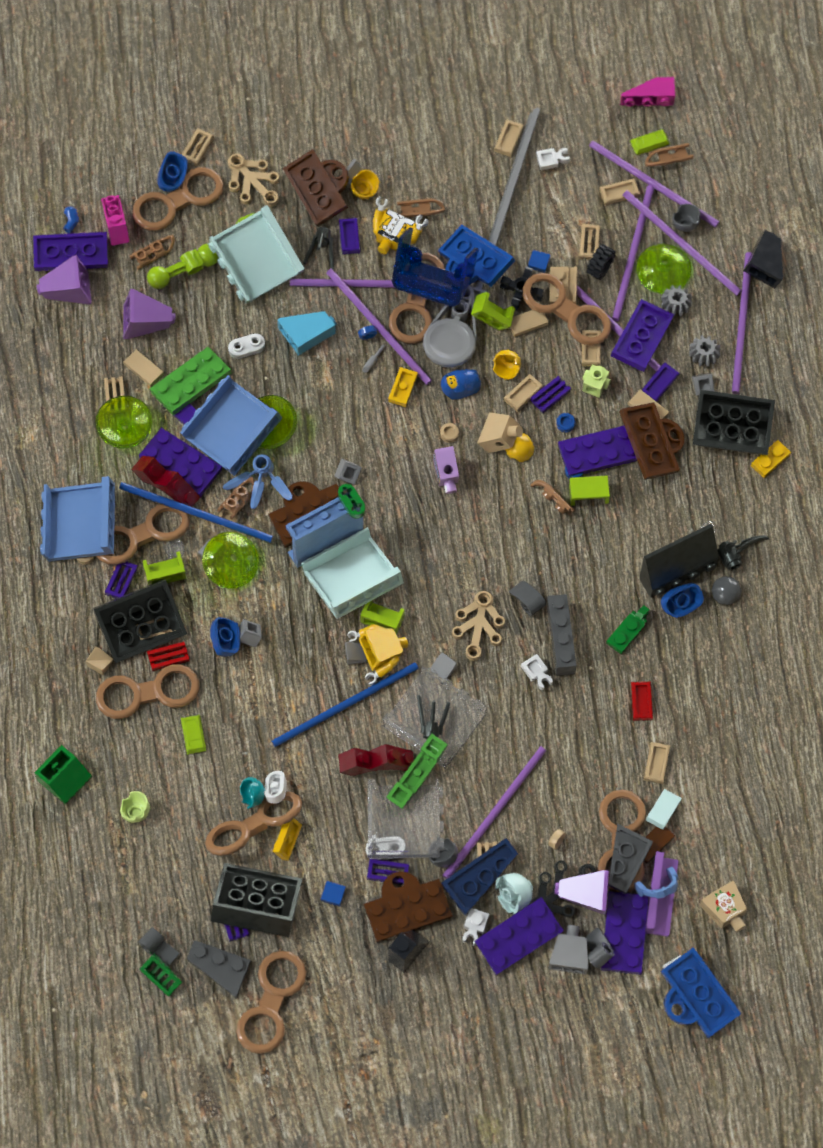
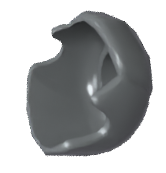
M693 204L680 205L677 212L673 213V225L678 230L684 232L696 229L700 224V209Z
M723 576L713 583L711 592L714 600L719 604L731 605L735 601L740 600L742 590L739 582L733 577Z
M449 838L433 842L428 849L429 860L437 867L446 868L452 865L458 856L457 846Z

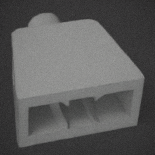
M568 925L566 935L558 934L550 959L549 970L587 975V938L578 936V926Z

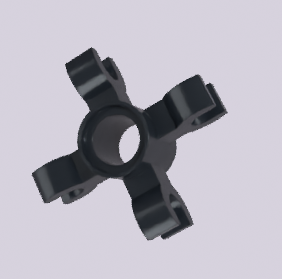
M526 267L523 276L515 281L506 276L501 278L500 288L513 291L514 297L511 301V306L516 311L519 309L521 300H524L523 290L518 288L523 287L526 280L533 275L532 268ZM531 287L530 294L532 298L541 302L544 290Z

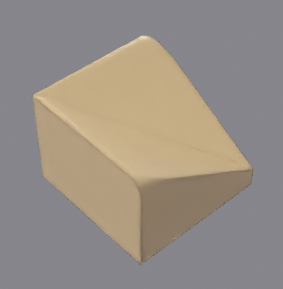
M96 646L87 658L86 665L104 675L114 659Z

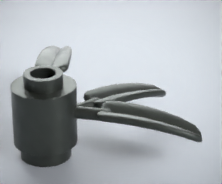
M766 535L754 536L742 540L739 544H736L737 540L730 543L725 541L718 546V555L729 571L734 570L742 565V558L739 554L741 551L758 541L769 540V537Z

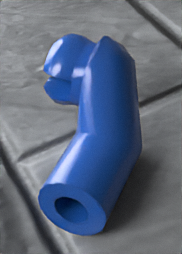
M72 206L66 207L64 210L68 222L63 229L69 234L79 222L77 210Z

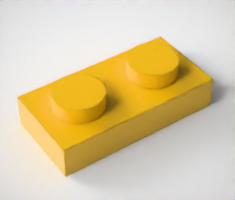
M400 367L388 402L406 407L418 372Z
M777 440L769 447L768 456L760 455L751 463V467L765 478L791 455V451Z
M295 818L281 826L279 836L274 844L273 852L282 860L289 861L302 824Z

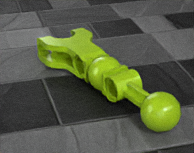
M251 213L249 215L241 217L240 219H238L237 223L241 222L242 220L250 217L255 213ZM208 243L203 244L198 250L194 249L184 253L180 257L181 262L168 268L156 266L150 269L147 274V282L154 289H163L170 282V278L185 271L189 275H193L203 270L204 266L209 267L216 264L219 257L216 252L212 253Z

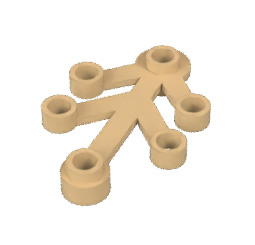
M233 154L228 159V167L232 170L231 181L229 182V190L231 192H237L240 189L238 182L239 172L244 176L243 190L240 195V202L247 205L251 202V184L264 197L266 205L273 207L278 203V194L273 190L268 191L259 182V180H267L271 184L279 182V174L277 172L263 173L268 169L266 160H245L240 154ZM247 168H257L259 172H251Z
M487 591L478 592L474 597L473 603L463 609H458L455 614L457 621L464 622L468 614L478 609L477 616L461 626L454 627L452 630L453 638L458 640L463 637L465 632L474 627L472 642L466 648V657L471 661H476L481 657L479 642L482 628L490 637L491 645L499 646L502 641L501 635L495 632L484 617L485 611H487L494 619V627L500 629L505 625L504 617L500 616L492 606L493 597ZM485 599L487 602L481 603L480 600ZM463 613L465 616L460 618L458 614ZM501 620L503 623L497 624L496 621ZM455 631H460L461 634H460V635H456L454 632H455ZM494 637L499 638V641L494 642L492 639ZM471 652H476L477 655H476V656H471L470 653H471Z

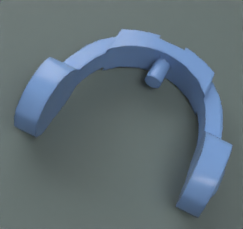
M673 867L666 869L667 875L672 881L667 887L649 890L643 883L638 881L634 883L635 890L640 897L646 895L657 899L664 898L677 890V872Z

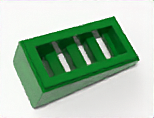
M155 953L139 969L168 997L182 983L177 975ZM155 962L157 965L150 971L148 968ZM161 968L163 971L155 977L154 973ZM167 973L169 976L161 983L159 980ZM173 979L175 982L167 989L165 985Z

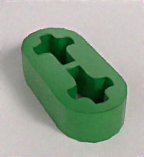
M350 484L341 485L338 489V498L348 514L354 519L363 517L365 514V504L356 489ZM343 491L350 492L351 499L347 495H343ZM353 503L357 508L360 507L359 512L357 510L353 511Z

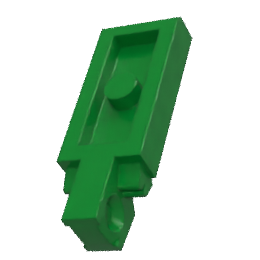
M643 605L637 613L633 610L607 639L606 644L622 654L644 629L647 623L645 617L649 614L650 609Z

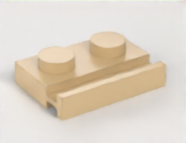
M577 266L550 267V274L557 277L563 283L566 290V298L577 304ZM550 283L549 302L553 304L558 299V292L555 286Z

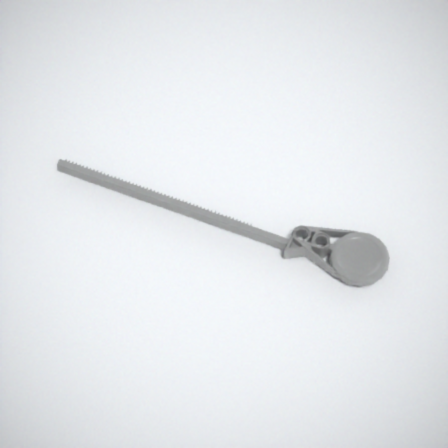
M540 108L534 109L533 113L529 114L488 239L489 242L496 246L539 117ZM479 279L476 287L468 284L459 286L426 330L423 338V348L427 357L433 363L442 367L453 368L465 364L473 356L477 340L475 317L472 316L473 330L464 322L467 320L469 313L472 312L476 295L488 292L483 290L484 282ZM450 308H452V319H441L445 315V313Z

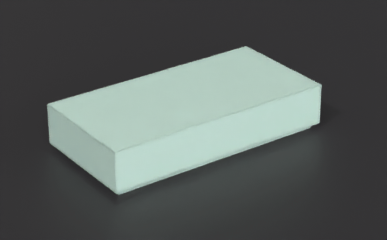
M664 789L647 816L646 821L663 830L682 798Z

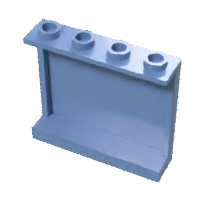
M227 375L225 379L219 382L217 389L208 395L202 407L195 411L192 419L184 424L180 433L188 442L235 476L281 421L282 417L275 409L269 408Z
M107 476L102 477L101 483L50 489L47 484H44V492L41 494L43 509L41 510L43 526L40 529L42 536L41 554L49 562L114 554L115 483Z
M350 492L343 494L347 495L348 498L351 499ZM339 498L328 502L286 525V529L292 537L293 549L288 551L289 556L297 568L302 566L301 563L306 559L363 530V517L359 519L352 518ZM353 503V511L357 510L359 512L360 507L357 508Z

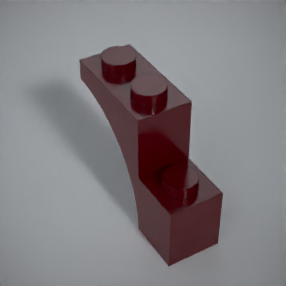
M142 456L131 469L142 482L160 489L177 502L193 507L201 498L178 472L165 470L155 457Z
M388 744L370 751L352 748L338 754L340 773L350 776L379 770L407 771L414 761L413 751Z

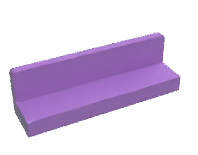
M656 852L651 890L662 889V887H667L671 884L672 881L669 879L666 869L673 867L677 872L678 860L664 858L663 852ZM674 893L659 899L649 897L646 934L669 936Z

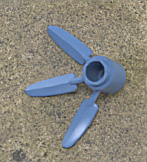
M264 454L254 458L252 463L254 470L252 472L246 471L223 486L225 490L234 489L257 473L259 474L258 481L254 482L250 506L252 509L257 508L263 493L264 482L261 481L262 476H270L273 487L286 500L292 499V494L279 476L274 477L272 474L274 464Z

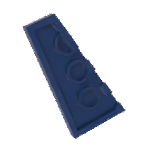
M505 838L444 880L441 885L465 916L517 857L518 853L508 839Z

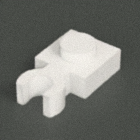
M554 148L536 151L540 170L558 167V162L563 164L569 163L570 157L562 156L567 154V148H562L559 152H555Z
M538 654L521 663V668L531 682L537 679L540 690H544L543 681H547L552 685V678L549 675H545L548 672V668Z
M471 908L464 924V929L469 930L463 935L464 943L468 937H473L475 941L478 939L477 933L483 934L489 917L488 913Z

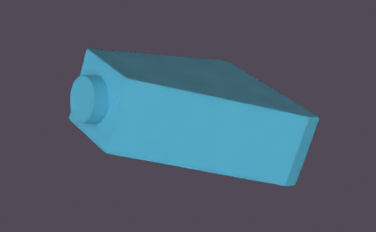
M325 311L278 319V329L298 356L335 334L336 322Z

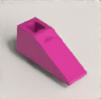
M656 77L622 93L620 105L628 107L634 105H674V77Z
M119 195L102 198L101 201L111 246L129 243L126 221Z

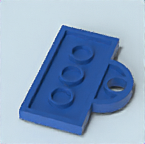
M461 225L438 250L440 255L449 260L446 265V274L450 282L456 286L463 284L471 285L479 279L492 287L515 262L513 256L464 225ZM457 273H462L459 278H454Z
M694 947L660 971L672 987L665 996L664 1008L668 1017L675 1023L689 1025L697 1022L709 1038L741 1015V1012ZM674 1004L682 1008L681 1015L673 1014L672 1006Z

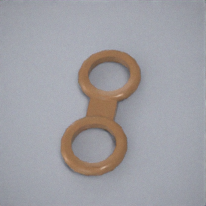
M204 167L192 169L186 173L184 181L177 190L167 195L161 192H149L139 197L133 206L134 220L140 227L147 230L158 231L164 229L172 223L176 212L190 204L206 206L219 199L223 192L222 179L212 169ZM200 175L210 177L216 184L214 192L204 198L193 196L188 191L190 180ZM159 200L167 205L168 214L162 221L148 222L141 217L140 209L148 201Z
M430 253L412 255L406 260L402 268L403 280L410 288L406 303L397 306L389 317L391 333L401 342L415 344L423 341L424 334L433 321L430 312L425 308L428 293L434 292L442 286L446 273L443 262L435 255ZM419 261L432 263L438 271L436 281L426 286L415 283L409 274L412 265ZM408 310L420 313L425 320L424 329L419 334L413 336L403 334L396 325L398 316Z
M538 273L526 280L523 286V298L532 310L546 314L553 312L568 323L571 336L584 345H597L608 338L611 332V321L603 309L595 305H576L566 298V290L563 283L549 273ZM540 281L553 284L558 292L557 301L550 305L537 303L530 294L531 286ZM584 313L597 315L603 323L602 333L595 337L582 335L576 327L577 317Z
M159 504L150 510L145 522L131 529L124 526H114V535H123L130 540V546L125 553L118 556L100 555L96 557L106 564L118 565L130 560L137 552L138 547L155 539L159 541L176 540L188 530L190 524L189 514ZM166 511L178 513L182 517V523L175 531L162 533L153 527V521L160 513Z
M173 664L163 668L157 674L154 681L137 684L132 678L126 676H112L100 684L96 692V704L105 716L112 719H124L132 716L138 710L140 704L160 701L163 705L171 708H181L189 705L196 698L199 692V680L192 669L181 664ZM173 673L186 675L192 683L189 694L181 699H171L164 695L161 684L168 675ZM115 684H124L131 688L134 693L132 704L124 710H112L104 702L106 690Z
M613 791L606 795L600 804V821L607 830L612 832L611 849L605 852L599 860L598 871L606 870V864L613 856L617 825L608 818L607 808L609 804L620 798L629 799L635 804L638 811L637 819L633 824L625 826V828L633 832L639 830L645 821V805L641 798L632 791ZM642 863L628 892L635 889L634 883L643 881L645 873L644 863ZM608 886V889H609V890H611V891H613V892H619V891H617V890H615V889H613V888H611V887Z
M286 791L283 800L293 802V807L289 812L280 817L266 816V811L274 803H269L265 799L259 805L257 813L243 821H226L217 825L206 837L205 845L207 850L213 855L218 856L233 854L243 848L250 837L267 829L268 826H281L290 822L301 811L302 801L300 796L294 792ZM236 829L242 832L240 838L229 846L219 847L214 845L215 839L227 830Z
M273 952L265 957L259 966L258 978L260 985L265 990L258 1007L250 1008L242 1014L236 1029L239 1042L244 1048L253 1053L263 1054L271 1052L279 1046L284 1038L285 1026L283 1019L279 1015L284 998L298 992L305 983L306 978L304 963L292 952ZM281 959L292 962L298 971L295 983L284 989L275 988L268 982L266 977L270 964ZM265 1015L275 1022L277 1030L273 1040L263 1045L254 1044L248 1040L245 1035V1026L252 1017Z

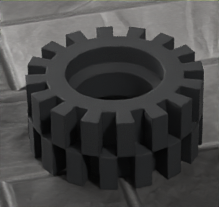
M601 244L592 255L593 257L590 259L586 273L599 280L604 278L614 262L616 251Z

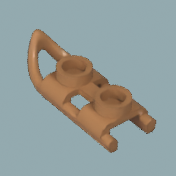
M689 143L654 150L646 158L645 166L673 164L693 159L694 156L693 154H687L685 148L689 147ZM674 150L675 153H674V154H669L668 151ZM654 154H658L659 161L649 163L650 158Z
M432 198L397 202V205H401L402 214L399 215L406 218L419 215L431 216L445 211L444 205L439 200ZM430 202L438 204L441 209L431 211ZM419 203V207L412 208V204Z
M174 235L154 241L143 249L132 253L129 258L131 260L136 258L139 266H137L138 270L165 256L173 249L175 244ZM171 239V244L165 251L162 243ZM154 253L155 257L149 259L148 256Z
M254 477L248 478L237 486L220 505L218 512L225 508L232 512L230 519H233L251 499L255 482ZM249 482L252 484L250 493L244 487ZM242 500L243 502L239 505L237 502Z
M535 480L530 485L531 487H544L543 496L549 501L553 499L557 503L556 509L562 514L568 511L571 513L575 511L545 481Z

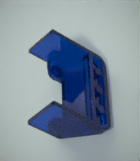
M408 228L399 237L392 276L393 286L398 290L452 307L457 306L462 301L473 277L478 248H474L465 257L464 262L457 265L455 273L422 263L423 255L421 250L410 245L413 228Z

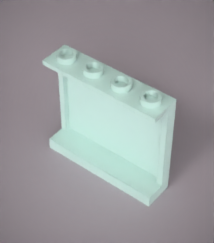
M268 205L234 226L209 238L210 243H208L210 250L212 253L216 252L219 257L217 261L220 267L226 269L229 274L227 278L230 284H235L238 290L236 291L238 298L241 301L244 300L246 304L304 271L302 263Z
M368 527L301 563L304 575L336 619L404 583L401 571L398 567H393L374 542Z

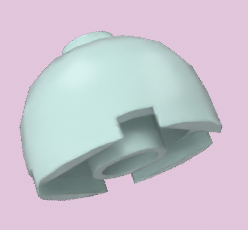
M510 873L497 878L495 889H499L500 895L497 897L502 907L508 913L514 912L513 914H516L531 903L533 886L524 876L518 873Z

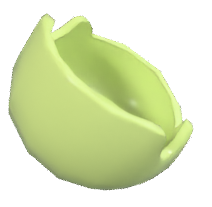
M132 791L128 798L122 799L120 812L126 821L130 823L141 822L148 816L150 805L146 795L142 792Z

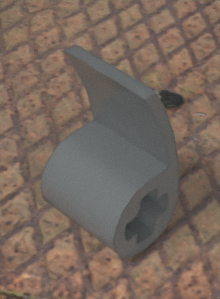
M521 581L509 590V593L520 601L523 610L529 616L534 615L546 606L543 596L525 581Z
M151 927L138 941V944L150 956L155 953L169 966L179 955V952L165 942L164 937L155 928Z
M596 928L585 937L587 938V945L591 950L588 954V959L594 967L600 969L614 957V951L599 928Z

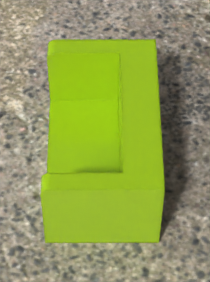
M488 292L476 295L471 312L472 316L498 331L511 326L515 311L513 306L505 309L488 300L490 295Z
M608 476L570 478L569 493L571 506H575V500L604 498L605 504H609Z
M180 551L176 552L177 558L150 565H147L146 560L142 561L148 586L161 580L171 583L186 579Z
M372 600L365 604L360 615V623L368 626L376 624L386 629L392 628L397 635L405 616V609L401 608L397 612L375 604Z

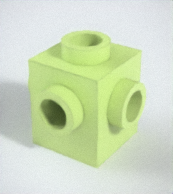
M592 365L590 370H586L583 375L582 391L600 398L603 389L607 390L611 379L608 378L609 371L602 366Z

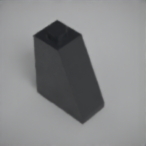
M765 230L758 238L743 271L774 289L783 279L781 238Z
M415 930L401 932L388 947V961L405 973L429 944V941Z

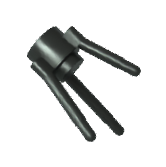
M326 227L317 228L316 235L313 236L312 243L304 259V265L307 264L315 244L318 245L317 250H320L321 246L328 244L330 269L334 270L333 238L330 237V229Z
M417 695L421 724L420 733L426 739L429 738L431 733L439 738V735H442L450 702H447L438 726V723L434 722L436 702L432 701L430 721L426 722L425 725L421 696Z

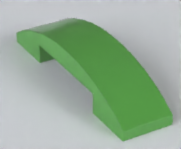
M431 733L420 749L421 751L401 780L394 785L386 798L403 809L428 778L448 744Z

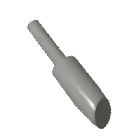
M382 345L376 354L369 358L362 370L364 373H367L377 362V357L383 351L385 345Z

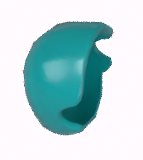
M247 777L242 781L240 785V793L243 798L242 803L249 805L247 809L260 805L265 798L263 784L254 777Z

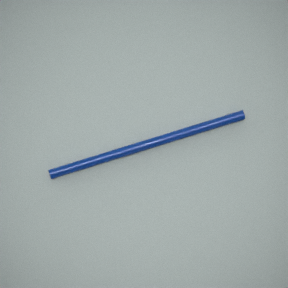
M121 482L119 489L266 542L271 543L273 536L124 482Z
M415 662L273 739L271 741L273 746L281 745L418 670L417 664Z

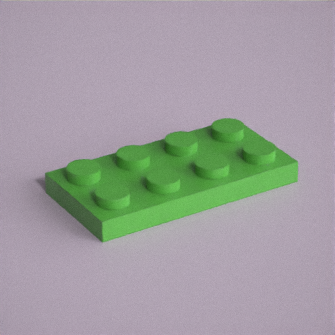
M207 347L149 389L150 393L174 416L218 384L222 379H225L227 375L232 374V372Z

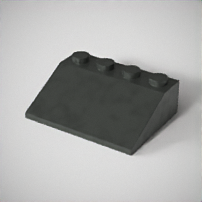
M700 390L693 445L768 456L775 400Z
M712 524L643 557L639 579L650 598L655 595L661 596L667 589L681 586L684 581L688 579L693 580L704 571L709 572L716 568L719 555Z
M161 580L92 608L115 663L187 634L166 580ZM159 618H164V620L157 622ZM154 620V623L151 624L144 623ZM170 629L173 631V632H169V633H165V634H162V635H158V636H154V637L148 638L151 634H155V633H158V632H162V631H166V630H170Z
M224 863L213 902L211 922L290 937L302 878Z

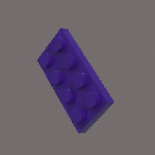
M107 232L33 235L34 271H51L75 255L78 256L86 269L108 268Z
M641 299L610 356L644 372L668 329L674 314Z
M625 426L558 442V448L569 476L580 473L586 474L637 461Z
M162 427L139 454V459L142 456L155 457L165 470L178 472L200 497L222 471V466Z
M609 891L604 935L615 955L601 967V970L641 975L649 896L644 895L640 897L638 894L627 893L625 895L621 892Z
M541 897L474 942L495 975H497L563 932V929Z

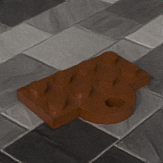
M312 149L282 168L317 227L348 208L340 193L348 185L349 173L341 162L337 160L321 162L316 152ZM341 169L342 174L339 177H334L335 171Z
M655 402L621 409L619 413L644 480L680 471L674 454L684 445L685 437L681 427L670 419H661ZM670 432H674L678 439H673Z
M305 481L296 482L288 487L292 494V499L286 500L284 498V507L268 514L284 548L292 545V537L287 531L286 525L338 498L339 487L337 483L321 491L314 484ZM296 489L304 491L301 496H296L293 492Z
M403 871L392 873L385 879L381 890L382 898L364 903L363 905L376 943L398 936L404 931L416 930L452 918L440 879L420 885L415 876ZM394 878H401L404 881V885L397 888L393 885L392 881Z

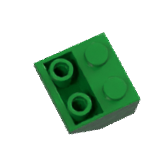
M63 745L34 772L36 780L65 805L92 778V775L76 756Z

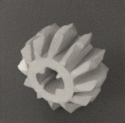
M672 285L670 290L666 289L661 296V306L666 308V311L672 312L674 316L678 313L681 317L683 312H689V308L692 306V295L688 294L687 288L682 290L681 285L678 288Z
M701 335L700 339L695 338L693 343L690 344L689 356L693 357V363L699 362V366L705 363L708 367L710 363L715 364L716 360L720 357L719 351L721 347L717 345V339L711 341L710 335L707 339Z

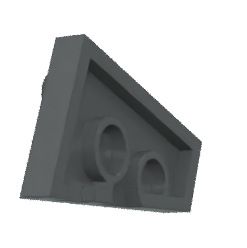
M617 824L609 887L625 895L627 894L653 841Z
M194 940L187 956V961L213 979L216 984L228 991L235 999L237 998L251 960Z

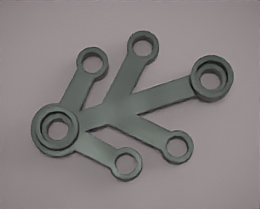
M560 860L554 865L556 871L552 893L546 897L547 884L551 881L552 877L549 872H543L538 877L540 882L538 897H535L531 904L542 897L551 912L570 917L575 913L572 905L562 907L551 904L556 899L563 900L558 895H555V883H559L563 879V874L567 870V863ZM559 863L564 865L563 870L558 869ZM584 864L579 868V873L576 876L585 875L586 868H589L591 873L596 872L595 867L591 864ZM543 874L548 876L547 882L542 880ZM566 907L571 909L570 915L565 913Z

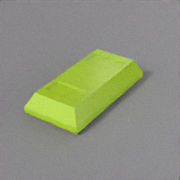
M663 129L630 140L636 155L670 145Z
M200 715L181 718L187 755L205 752L206 746Z

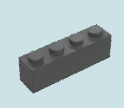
M567 594L547 596V612L556 676L575 674L577 665Z

